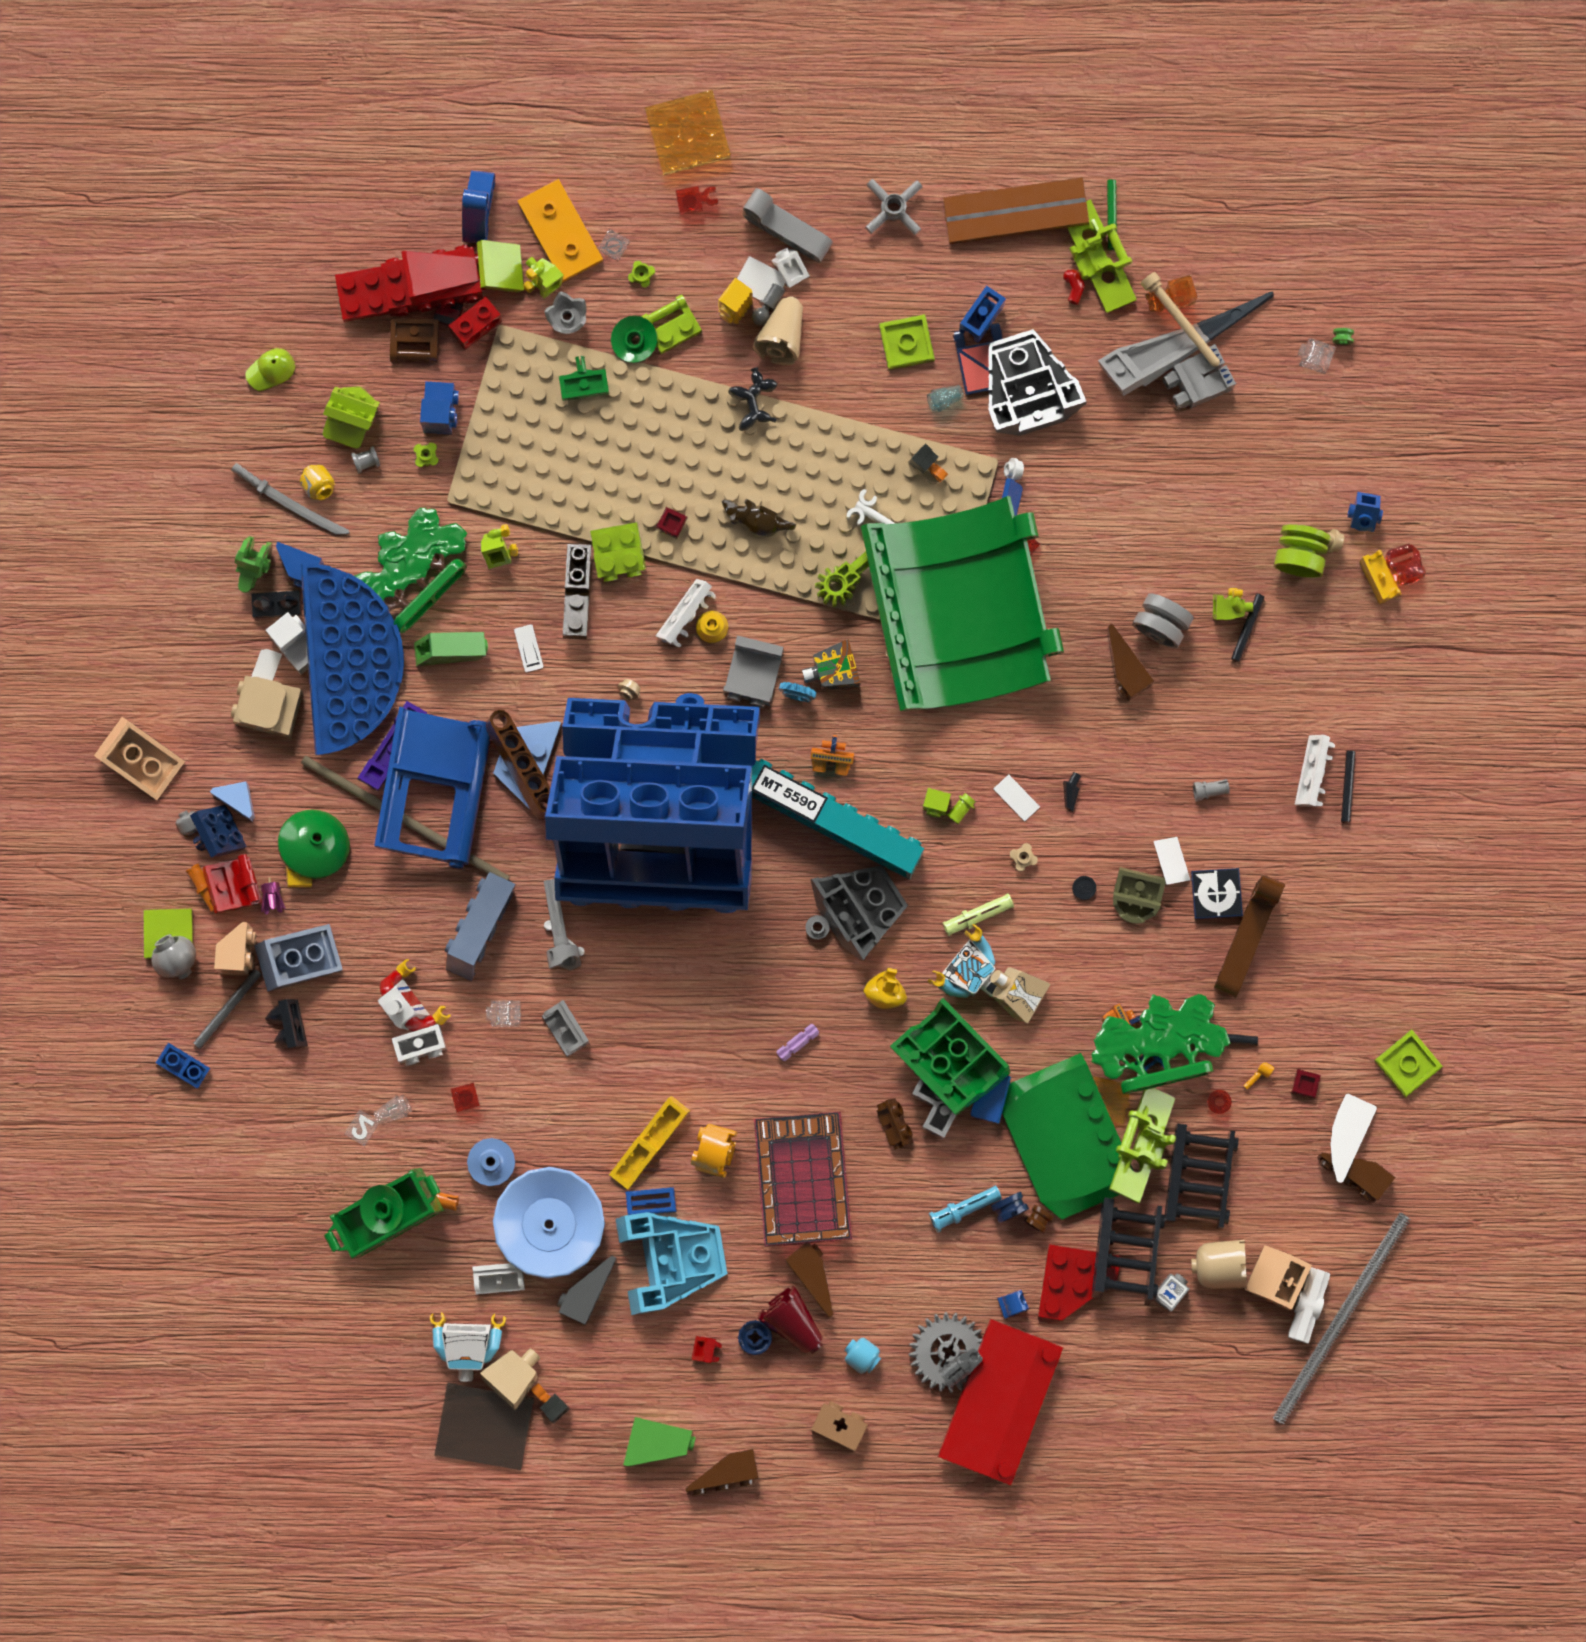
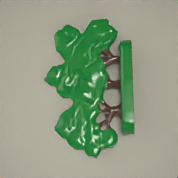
M425 507L417 509L408 520L409 527L406 536H401L395 531L379 534L378 544L381 546V550L378 552V562L383 565V570L380 573L362 572L354 575L371 587L383 601L386 597H394L399 600L398 603L394 601L393 604H385L389 608V612L396 608H403V611L394 620V625L397 624L401 634L408 631L467 569V565L460 559L453 560L447 566L444 565L445 557L450 554H459L465 550L466 542L464 538L467 536V532L457 523L440 527V520L436 509H426ZM435 553L440 555L439 561L434 557ZM430 567L441 570L428 585L424 582V577ZM417 583L423 591L409 603L404 599V590L409 584ZM397 590L401 592L400 597L396 595Z

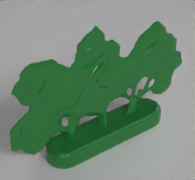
M1152 994L1148 1003L1149 1008L1145 1009L1140 1016L1142 1023L1140 1028L1132 1027L1124 1019L1108 1016L1102 1024L1101 1031L1097 1033L1094 1039L1096 1050L1091 1054V1062L1101 1066L1105 1076L1110 1079H1117L1122 1075L1125 1068L1132 1069L1138 1073L1137 1077L1121 1082L1123 1094L1135 1093L1211 1074L1214 1072L1211 1061L1196 1063L1195 1057L1199 1052H1205L1212 1057H1220L1222 1052H1224L1225 1046L1230 1044L1226 1029L1209 1022L1213 1016L1215 1004L1207 1000V997L1203 994H1197L1185 999L1178 1011L1172 1008L1168 999ZM1193 1043L1195 1050L1191 1052L1190 1045ZM1178 1053H1182L1189 1060V1065L1172 1069L1170 1067V1059L1174 1058ZM1126 1054L1132 1055L1138 1064L1135 1065V1062L1130 1064L1124 1056ZM1141 1054L1144 1055V1058H1143L1142 1061L1139 1060V1056H1140ZM1159 1056L1162 1059L1164 1070L1148 1074L1143 1065L1147 1058ZM1122 1060L1125 1066H1120L1119 1061Z

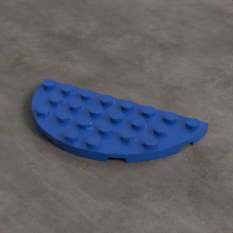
M302 563L300 565L315 755H322L352 746L373 732L384 720L396 700L395 698L402 682L404 652L397 624L394 625L393 617L388 610L389 608L371 587L354 575L331 566Z

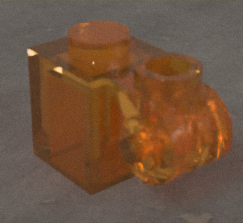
M1191 275L1168 281L1166 290H1164L1178 309L1194 305L1198 297ZM1149 291L1145 295L1151 312L1163 311L1165 306L1154 293Z

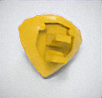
M887 968L886 971L879 973L866 984L863 992L871 1004L880 1009H891L899 1007L906 1002L907 995L905 989L895 978L897 970Z

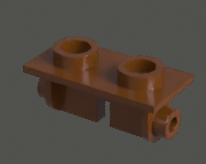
M896 1098L888 1099L878 1104L876 1112L882 1126L890 1123L892 1128L885 1130L890 1147L893 1146L894 1150L904 1147V1145L912 1144V1130L905 1123L903 1108Z

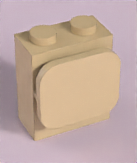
M245 675L244 682L240 681L237 689V695H240L238 704H234L231 711V718H234L233 722L235 725L291 739L303 696L302 690L276 681Z

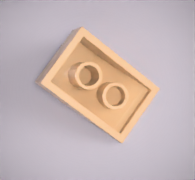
M123 717L94 755L156 800H158L185 762Z

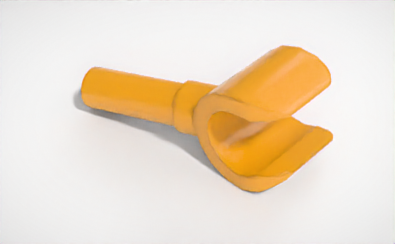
M1266 1062L1262 1063L1257 1072L1243 1086L1248 1090L1261 1075L1269 1078L1274 1067Z

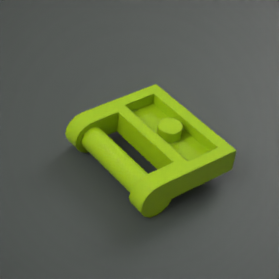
M682 294L675 297V301L649 315L646 313L641 316L654 323L678 309H681L683 312L682 315L656 328L658 336L656 347L660 354L702 333L701 327Z

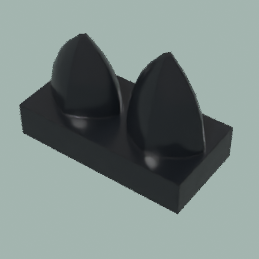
M299 590L251 594L252 615L254 619L282 617L287 612L291 616H301Z
M298 999L278 1001L279 1005L274 1007L265 1018L266 1021L272 1024L283 1025L284 1027L278 1033L274 1042L285 1048H303L308 1046Z

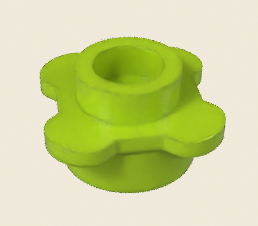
M636 261L633 264L632 273L628 275V280L631 283H639L643 288H646L650 285L649 280L651 276L655 274V268L641 261Z
M431 442L428 445L422 446L417 444L414 446L413 450L417 458L415 464L418 467L435 466L438 463L435 453L437 446L435 443Z

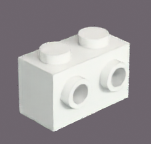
M438 1024L392 1038L398 1062L400 1064L405 1062L406 1066L419 1063V1058L427 1055L429 1059L443 1055V1050H447L441 1028Z

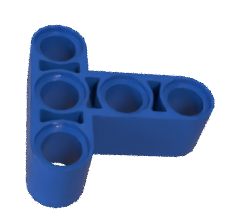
M471 170L468 188L464 189L462 199V242L477 244L480 240L487 241L489 213L495 186V173Z

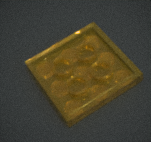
M713 90L645 107L663 176L731 158Z

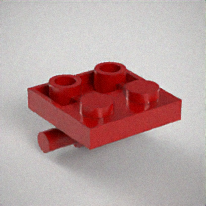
M246 854L238 856V859L207 865L202 868L215 914L262 903L251 860Z

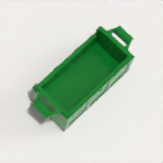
M415 1168L393 1182L386 1184L399 1193L404 1204V1216L401 1224L395 1230L386 1234L375 1233L364 1224L360 1214L361 1199L338 1213L330 1215L333 1225L324 1237L332 1253L347 1250L351 1259L362 1257L443 1212L444 1209L437 1198V1194L441 1193L433 1176L426 1177L422 1168ZM385 1204L384 1209H385V1211L387 1212V1211H388V1208H387V1205ZM335 1229L344 1244L342 1248L333 1233Z

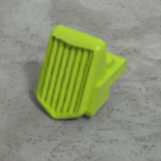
M360 386L335 387L323 415L328 416L323 436L335 442L356 449L359 448L366 431L369 430L374 421L380 402L376 401Z

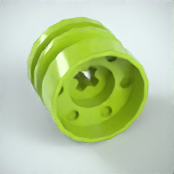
M1283 525L1281 529L1283 536L1280 537L1279 543L1286 548L1277 550L1274 567L1281 572L1299 577H1322L1326 560L1317 554L1328 552L1326 545L1329 544L1331 536L1322 530L1310 526Z

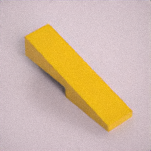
M669 1097L609 1175L626 1189H629L690 1110L674 1097Z

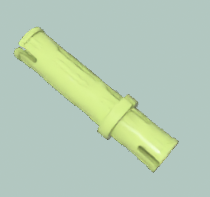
M1006 894L968 912L964 910L961 912V915L946 922L944 921L942 924L947 935L950 936L965 928H973L972 924H977L1010 908H1014V904L1010 895ZM999 905V907H997V908H995V909H993V910H991V911H988V912H986V913H984V914H981V912L986 911V910H988V909H990V908H993V907ZM976 915L975 918H972V919H970V920H968V921H965V922H963V923H961V924L958 925V922H961V921H963V920H965V919H968V918H970V917Z

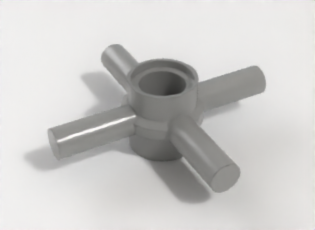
M874 179L867 183L866 186L882 201V212L865 227L870 234L887 219L892 221L900 220L914 235L921 231V228L906 213V202L923 188L919 181L916 180L901 195H888ZM896 203L900 206V209L898 211H891L888 209V205Z

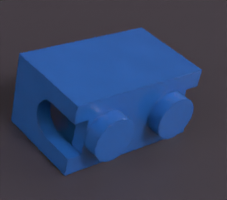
M986 285L960 322L959 331H963V334L965 331L973 335V340L979 343L1005 306L1006 298ZM989 297L993 298V299L997 302V304H995L994 302H992V301L989 300L988 298H989Z

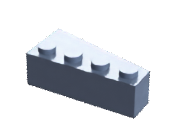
M489 872L486 879L481 878L476 889L479 892L476 899H470L466 908L468 914L465 920L460 919L455 929L458 934L454 940H449L445 948L447 953L446 970L470 981L475 976L476 961L481 963L487 948L486 942L492 940L498 926L496 922L497 920L501 921L515 891L514 883Z

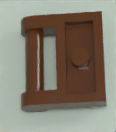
M391 318L390 361L397 362L398 359L430 360V363H438L439 320ZM398 344L430 345V351L398 350Z

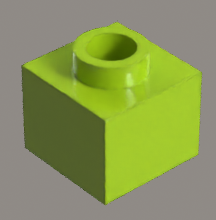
M928 788L922 810H926V814L937 818H940V815L945 816L951 794Z

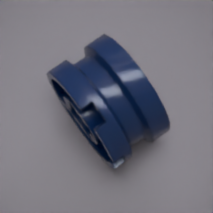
M1021 1191L991 1205L993 1212H996L998 1215L997 1220L999 1224L1029 1210L1027 1203H1024L1022 1200L1023 1195Z
M754 1320L745 1323L741 1327L738 1341L742 1350L746 1353L758 1355L769 1348L772 1335L766 1325ZM753 1333H757L760 1336L759 1341L756 1343L750 1339Z

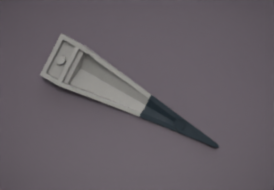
M1268 292L1192 326L1207 344L1273 298L1274 294L1273 292ZM1179 329L1159 337L1118 348L1099 359L1098 362L1118 390L1125 396L1141 385L1145 387L1197 351L1198 348L1184 330Z

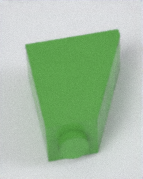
M484 632L429 633L414 642L416 666L479 660L486 656L488 650V642L484 637Z
M635 1417L623 1465L633 1466L687 1455L688 1450L693 1451L696 1437L692 1436L693 1431Z

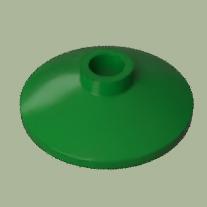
M633 315L621 319L615 325L611 334L613 351L626 362L638 363L646 360L653 354L657 346L658 336L654 325L641 316ZM635 336L640 338L638 344H633L632 342Z
M376 1185L369 1188L361 1199V1218L364 1224L375 1233L386 1234L395 1230L401 1224L404 1216V1204L401 1196L395 1189L387 1185ZM385 1204L387 1205V1208H388V1211H387V1212H386L385 1209H384Z

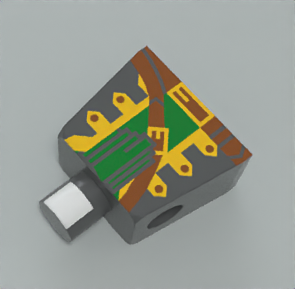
M849 639L814 654L813 661L815 666L802 669L805 683L819 680L821 690L860 687V679Z

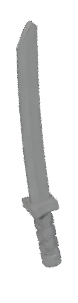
M238 463L232 467L231 471L238 474V476L249 482L252 486H255L259 494L262 495L264 493L284 507L334 534L350 533L348 529L288 498L269 486L265 479L263 481L248 472V470L242 468Z

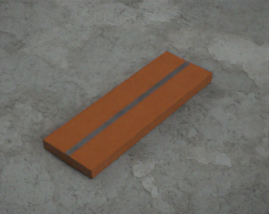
M1083 177L943 197L949 244L1089 225Z

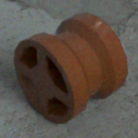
M1034 1204L1031 1215L1027 1216L1024 1221L1044 1234L1047 1230L1046 1225L1048 1222H1052L1055 1217Z

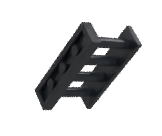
M1176 1124L1174 1133L1176 1139L1172 1149L1166 1197L1165 1222H1175L1176 1217L1180 1218L1181 1215L1217 1220L1216 1229H1222L1224 1224L1229 1223L1230 1210L1226 1209L1232 1155L1233 1152H1237L1239 1138L1235 1137V1131L1228 1132L1227 1139L1191 1134V1131H1187V1125ZM1189 1143L1226 1148L1225 1163L1188 1158V1155H1184L1185 1145L1189 1146ZM1186 1167L1223 1172L1222 1187L1185 1182V1179H1181L1182 1169L1186 1170ZM1183 1191L1220 1196L1219 1211L1182 1206V1203H1178L1179 1193L1183 1194Z
M1105 1197L1101 1204L1091 1297L1101 1299L1104 1291L1108 1292V1289L1145 1295L1144 1305L1149 1306L1152 1299H1156L1158 1284H1154L1159 1234L1160 1229H1164L1166 1215L1162 1214V1206L1159 1205L1154 1211V1215L1117 1210L1118 1208L1114 1207V1199ZM1123 1220L1153 1225L1151 1238L1115 1233V1230H1111L1112 1221ZM1119 1243L1150 1248L1149 1262L1114 1257L1108 1253L1109 1245ZM1114 1266L1148 1271L1147 1283L1142 1285L1110 1280V1277H1106V1270Z

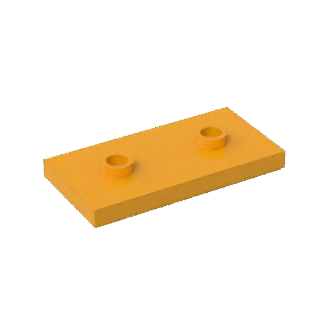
M559 179L517 200L548 259L564 274L563 282L603 262L600 252Z

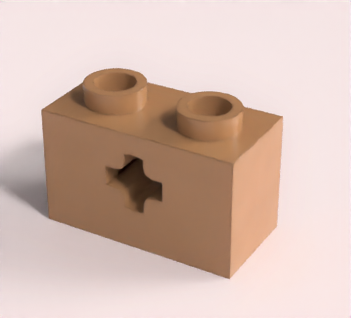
M832 1401L829 1402V1405L824 1403L811 1430L856 1451L868 1424L864 1423L865 1418L854 1412L851 1415L841 1412L843 1407ZM841 1418L845 1419L844 1424L848 1426L847 1429H841L840 1432H837L836 1425L833 1424L834 1421H839Z

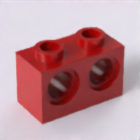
M484 297L449 325L450 332L466 350L502 322L501 314L487 297Z

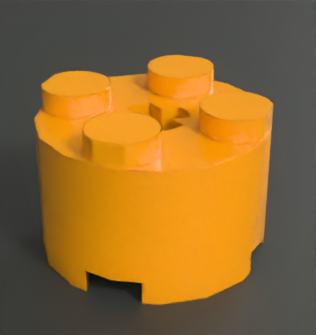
M708 1124L704 1128L701 1127L697 1137V1141L700 1142L699 1149L694 1151L691 1159V1165L695 1166L696 1171L725 1178L727 1172L723 1170L725 1165H731L736 1147V1142L732 1141V1137L737 1136V1131L713 1124Z

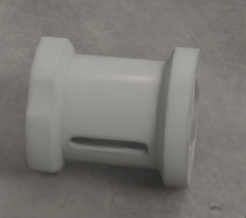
M374 446L370 447L368 451L351 454L358 474L362 473L363 469L375 465L377 467L381 466Z

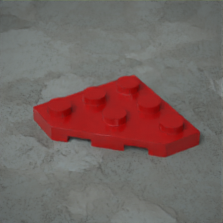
M1048 1245L1038 1317L1062 1321L1093 1298L1091 1293L1096 1257L1095 1251ZM1111 1266V1268H1107L1106 1277H1110V1280H1118L1119 1267Z

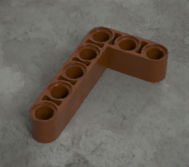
M496 710L488 718L486 730L533 815L538 819L545 820L546 811L540 807V802L548 804L550 786L511 716L504 710ZM493 719L501 720L503 727H497ZM505 740L513 741L515 748L507 747ZM516 761H523L527 768H519ZM528 782H535L538 790L531 789Z
M1262 875L1257 881L1214 985L1215 990L1234 998L1237 997L1271 912L1283 893L1285 883Z

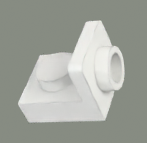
M783 249L776 253V258L771 260L773 265L777 266L789 288L809 277L797 251L793 249Z

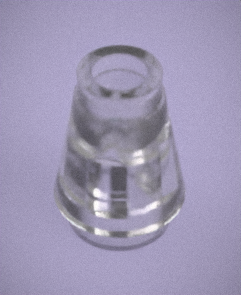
M396 1095L375 1111L374 1116L381 1125L407 1117L408 1113L412 1112V1109L404 1095Z

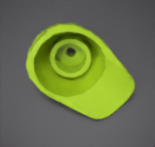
M274 348L262 354L247 369L245 376L252 388L257 391H264L287 381L295 371V362L288 351Z

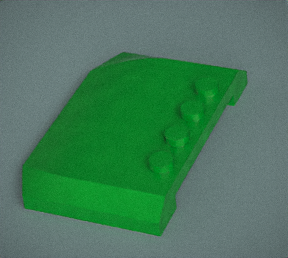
M1082 1053L1011 1082L1002 1115L1040 1203L1052 1211L1060 1220H1063L1102 1203L1105 1197L1114 1198L1119 1194L1109 1189L1120 1160L1116 1149L1117 1146L1121 1145V1140Z

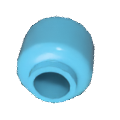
M860 1338L857 1342L852 1339L844 1350L848 1353L845 1357V1362L860 1374H864L866 1371L870 1373L881 1359L879 1357L880 1350L866 1338Z

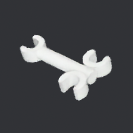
M865 489L860 492L859 501L856 506L851 508L846 516V519L849 520L851 515H859L858 526L864 522V515L876 523L895 524L870 508L875 505L877 497L874 496L871 501H865L864 496L867 491Z

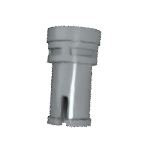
M1224 779L1208 783L1206 781L1202 783L1194 782L1193 793L1195 800L1202 801L1204 798L1208 799L1212 796L1229 794L1228 780Z

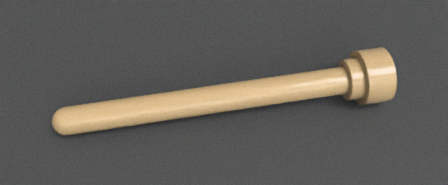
M1156 272L1148 275L1140 284L1146 291L1149 290L1150 293H1154L1208 362L1213 367H1217L1220 364V360L1162 289L1161 278Z

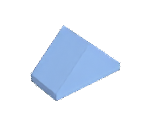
M247 782L212 788L210 793L250 821L254 820V810Z

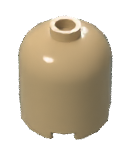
M1244 1240L1210 1242L1199 1247L1196 1259H1191L1192 1274H1197L1198 1281L1202 1286L1210 1289L1247 1288Z

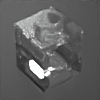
M1309 338L1306 344L1302 343L1297 355V357L1301 358L1299 365L1326 374L1336 347Z
M491 1001V1007H486V1020L491 1021L492 1027H521V1002Z

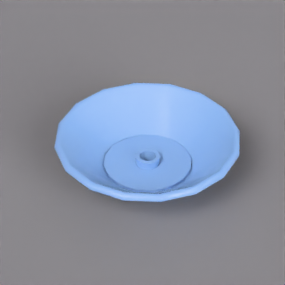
M554 1167L529 1170L511 1181L497 1200L493 1218L496 1243L507 1261L525 1274L546 1279L570 1275L587 1264L601 1244L605 1226L601 1201L590 1184L572 1171ZM548 1220L554 1223L551 1229H547L544 1226Z

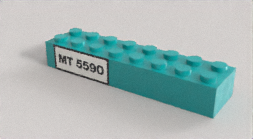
M764 759L756 760L755 765L752 767V798L910 880L923 856L924 848L921 847L922 843L913 837L906 839L900 836L901 832L888 825L885 828L879 825V820L871 815L866 814L864 817L858 814V809L850 804L845 803L843 806L837 803V798L829 793L824 792L822 795L814 790L815 787L808 782L802 781V783L793 780L794 776L785 770L778 772L772 769L773 765Z

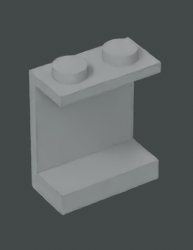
M737 636L729 674L723 689V694L727 695V699L741 702V699L748 700L751 705L764 708V705L770 706L784 647Z

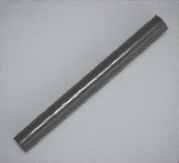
M254 968L193 1042L194 1045L199 1049L203 1047L262 975Z

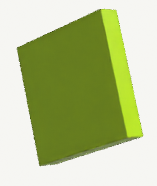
M486 240L478 241L477 250L481 288L511 292L523 291L520 245Z
M925 314L879 323L888 370L935 361Z
M193 909L143 910L145 959H152L153 950L156 948L155 943L166 935L171 934L172 937L183 936L193 943Z
M1410 1030L1374 1060L1405 1098L1443 1067L1413 1030Z

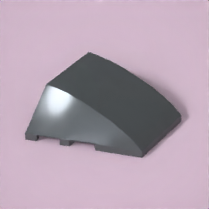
M882 865L810 880L818 910L827 919L829 927L841 946L861 961L865 959L908 906Z

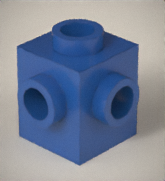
M1357 492L1355 503L1349 505L1347 518H1351V528L1362 532H1374L1376 523H1381L1383 510H1380L1381 496Z

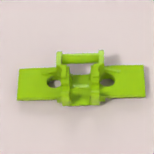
M1090 199L1086 201L1089 225L1068 227V231L1075 244L1069 250L1083 280H1091L1106 313H1109L1137 301L1123 270L1124 267L1130 265L1133 261L1131 257L1127 256L1118 237L1116 224L1103 227ZM1085 230H1092L1096 236L1084 240L1082 233ZM1107 235L1119 259L1118 262L1113 263L1110 258H1107L1102 247V239L1107 237ZM1104 272H1112L1115 280L1112 283H1105L1101 276Z
M1156 1088L1143 1091L1137 1111L1129 1112L1128 1117L1130 1119L1121 1145L1117 1146L1116 1152L1119 1154L1120 1160L1109 1190L1139 1204L1151 1169L1166 1168L1168 1160H1161L1165 1147L1173 1145L1176 1136L1164 1135V1131L1176 1098ZM1148 1116H1151L1154 1119L1155 1125L1152 1123V1119ZM1138 1126L1140 1130L1132 1150L1130 1146ZM1133 1159L1137 1160L1140 1165L1138 1172H1134L1130 1168Z

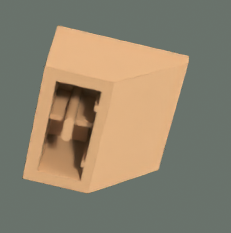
M247 922L240 923L216 944L214 969L218 973L249 976V970L254 969V956L251 955V946L256 944V932H253V928Z
M1264 1246L1248 1280L1247 1288L1244 1290L1288 1311L1292 1310L1312 1265L1287 1253Z

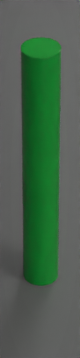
M1109 179L1107 180V226L1116 224L1117 227L1116 180ZM1108 237V250H1114Z

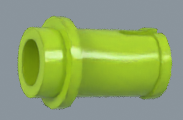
M966 793L963 796H959L960 800L947 814L958 825L971 808L974 809L973 805L976 802Z

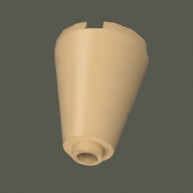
M794 297L781 299L754 340L753 349L763 359L766 355L772 358V363L780 365H792L795 363V360H798L803 306L798 299Z

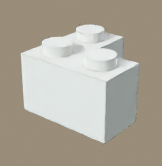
M287 612L267 628L266 632L300 675L308 670L305 625L297 615L292 617Z

